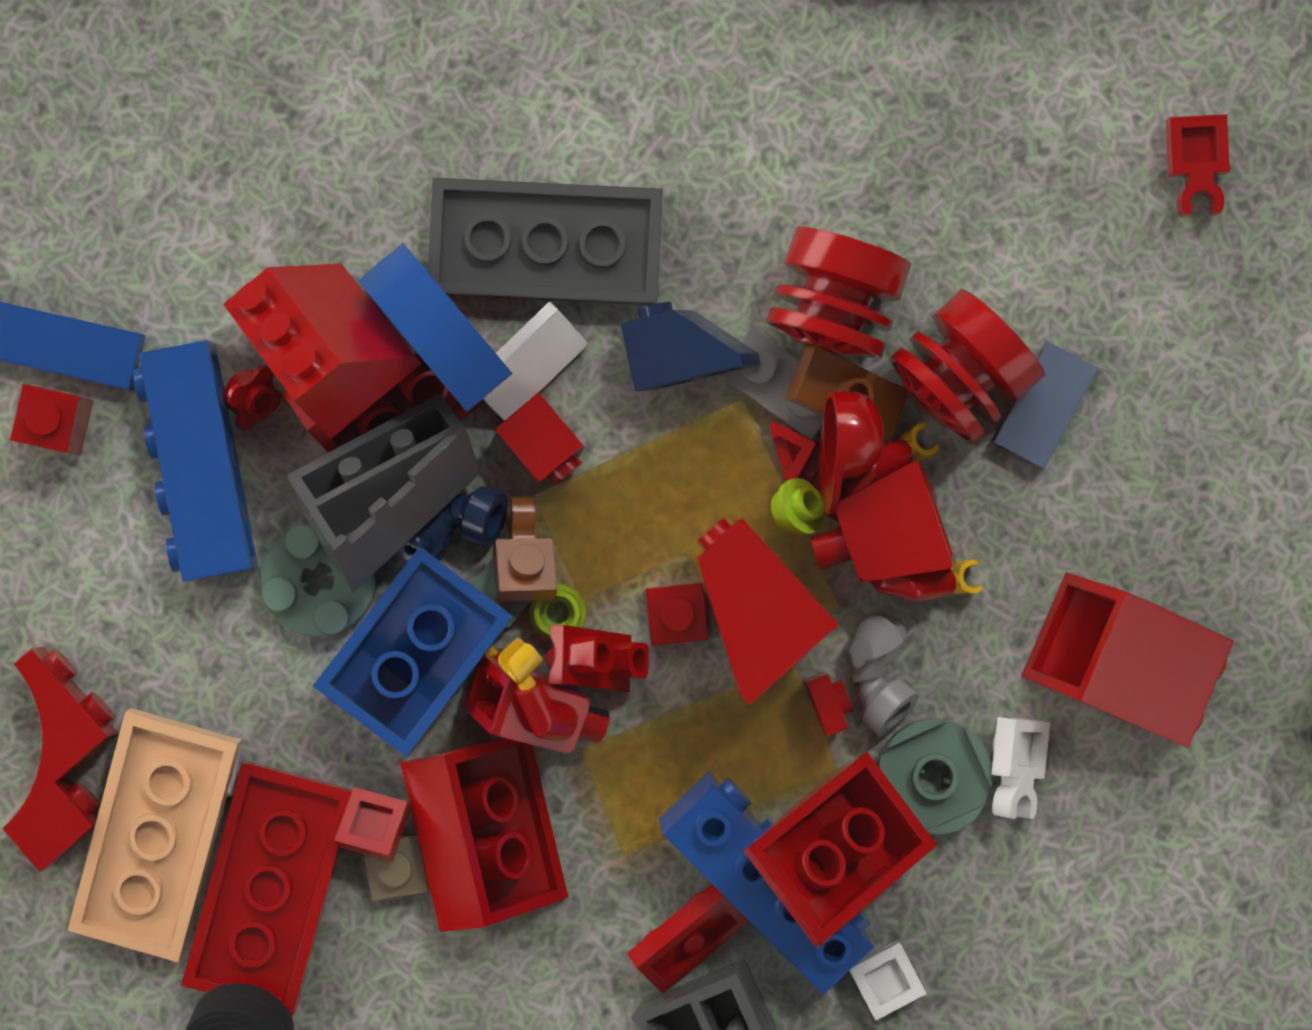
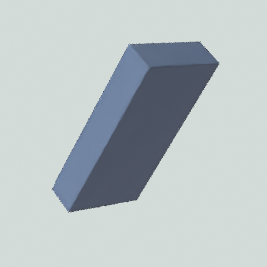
M1049 341L1044 343L1037 356V360L1044 369L1045 376L1019 401L1012 403L991 442L1041 470L1045 469L1098 370L1094 365Z

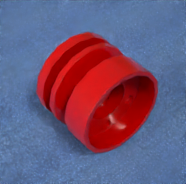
M797 226L794 230L784 265L797 274L806 277L804 287L778 285L774 293L780 299L796 305L797 309L792 311L771 307L765 322L782 330L798 343L815 345L838 356L882 358L886 344L877 338L862 333L864 327L882 331L891 330L893 321L882 313L871 309L870 306L873 299L884 301L900 300L912 263L891 251L848 236L811 227Z
M960 289L932 316L945 340L938 344L932 338L917 331L910 338V341L924 361L921 362L902 347L889 358V361L901 377L906 391L914 401L940 426L955 432L972 445L985 433L970 411L973 410L990 424H995L1001 418V415L988 394L994 389L1004 397L1017 402L1045 376V372L1032 351L993 310L972 293Z

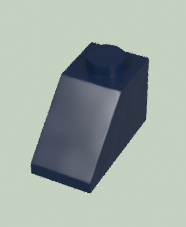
M671 302L641 307L638 309L640 319L620 323L635 391L659 390L761 365L758 352L694 310H673Z

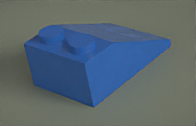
M419 546L317 679L313 687L405 757H408L513 616Z

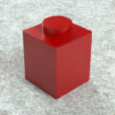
M22 384L10 441L81 456L94 400Z
M539 392L494 429L540 484L550 477L557 485L583 463L577 454L585 448L584 445Z

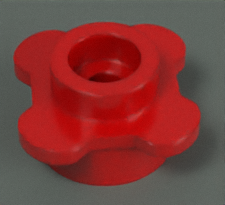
M265 365L256 367L254 371L244 369L237 372L230 378L225 387L223 395L224 404L229 410L236 413L235 425L243 431L252 429L257 420L266 418L278 408L281 402V393L274 389L272 383L274 373Z

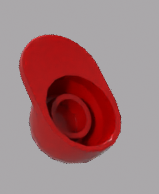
M828 392L825 399L819 448V488L824 502L825 514L835 513L839 502L842 480L857 477L869 471L881 455L884 443V423L878 407L871 398L859 392Z

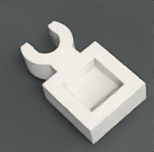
M997 717L996 734L992 742L993 763L991 775L1001 776V783L993 797V815L1016 819V816L1034 819L1037 811V795L1033 789L1034 779L1045 778L1050 722Z

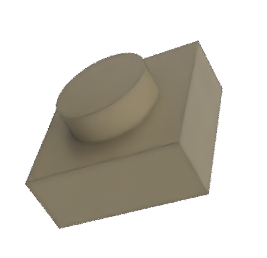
M417 833L401 837L393 862L363 854L372 902L429 892L430 888Z

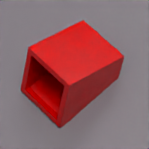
M1066 572L1021 677L1189 748L1195 732L1203 722L1204 711L1217 680L1226 668L1227 657L1234 640L1129 592Z

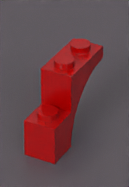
M44 647L31 648L14 665L24 677L37 705L42 731L40 764L36 779L26 800L14 817L2 829L36 869L42 872L52 867L94 830L98 817L96 810L100 808L99 801L83 783L77 781L72 785L67 777L118 732L110 724L115 716L108 705L93 692L86 696L72 680L77 675V671L69 660L56 649L48 652Z

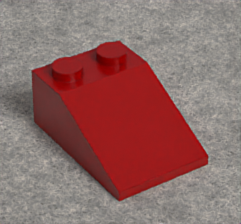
M865 752L837 769L813 788L743 851L816 948L828 940L933 850L937 844L869 753Z

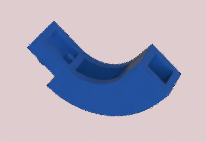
M404 243L379 261L368 273L358 280L467 412L513 374Z

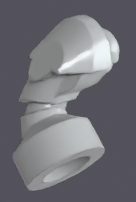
M871 614L858 625L848 654L852 656V683L859 682V692L857 694L863 705L862 721L879 737H884L900 725L909 715L919 699V694L901 678L888 681L884 679V672L888 670L889 663L899 654L901 645L904 643V637L906 636L905 626L899 619L893 616L883 617Z

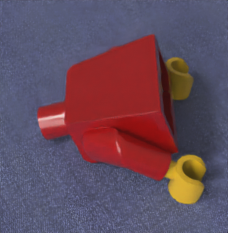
M923 422L915 425L904 432L900 438L883 445L879 460L869 471L860 476L846 479L842 483L841 495L843 500L838 502L835 511L840 527L810 538L814 555L821 570L852 560L860 582L871 581L873 587L879 593L914 602L944 597L953 593L977 594L981 592L983 585L967 586L964 582L963 574L965 569L969 566L980 564L977 560H955L922 463L923 460L939 451V444L929 450H925L917 444L916 434L929 427L926 423Z
M519 637L505 649L499 648L496 650L491 645L477 664L463 708L490 734L571 754L575 750L578 738L595 743H600L603 740L609 726L610 717L608 710L591 706L590 698L578 688L548 684L549 675L535 671L543 662V658L532 645L524 643Z

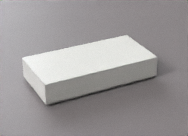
M549 301L496 352L513 374L483 399L505 421L534 395L540 392L589 343Z

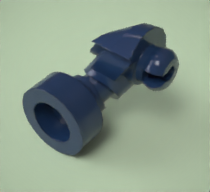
M480 486L467 495H457L398 550L399 554L408 562L420 546L440 561L444 557L445 549L451 544L453 531L457 526H459L462 538L465 541L486 548L492 546L495 539L498 538L506 519L508 510L507 495L485 486Z

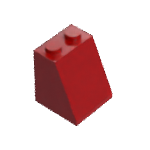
M723 517L697 540L704 550L695 558L737 690L741 697L751 705L839 624L742 517L737 519L732 525Z

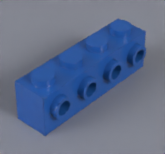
M707 772L659 818L662 834L824 995L874 948L865 929L871 924L870 921L860 911L822 945L815 948L743 851L774 822L767 818L760 824L747 810L752 802L731 779L727 778L721 784L710 772Z

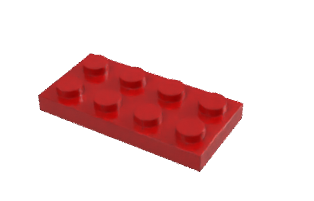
M247 760L241 763L181 986L208 993L218 986L229 983L254 985L272 993L286 1006L290 1015H294L340 847H338L334 840L353 789Z

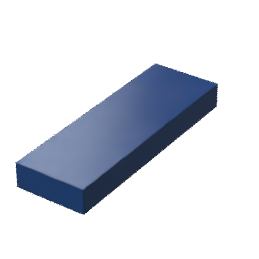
M0 302V361L133 391V370L139 367L138 353H142L146 335Z

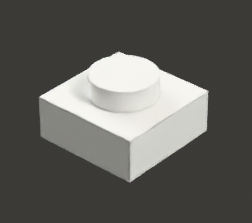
M899 940L863 957L849 970L875 1021L927 994Z

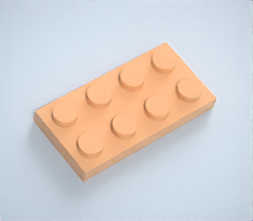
M133 708L125 712L67 931L177 963L182 959L238 756L241 739Z

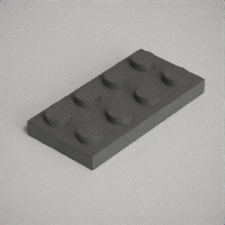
M433 177L428 273L443 291L450 296L635 305L657 304L663 189Z

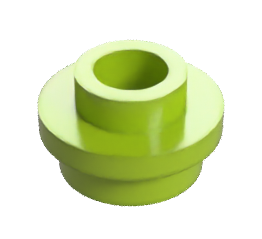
M793 478L784 482L779 487L778 492L773 495L771 513L775 523L783 532L791 535L807 536L821 528L824 521V502L820 493L808 481L801 478Z
M557 584L555 600L531 601L529 608V617L533 628L540 636L551 641L550 626L568 625L583 628L587 616V608L583 597L577 590L564 584ZM555 601L565 603L569 609V617L563 623H554L548 617V607Z

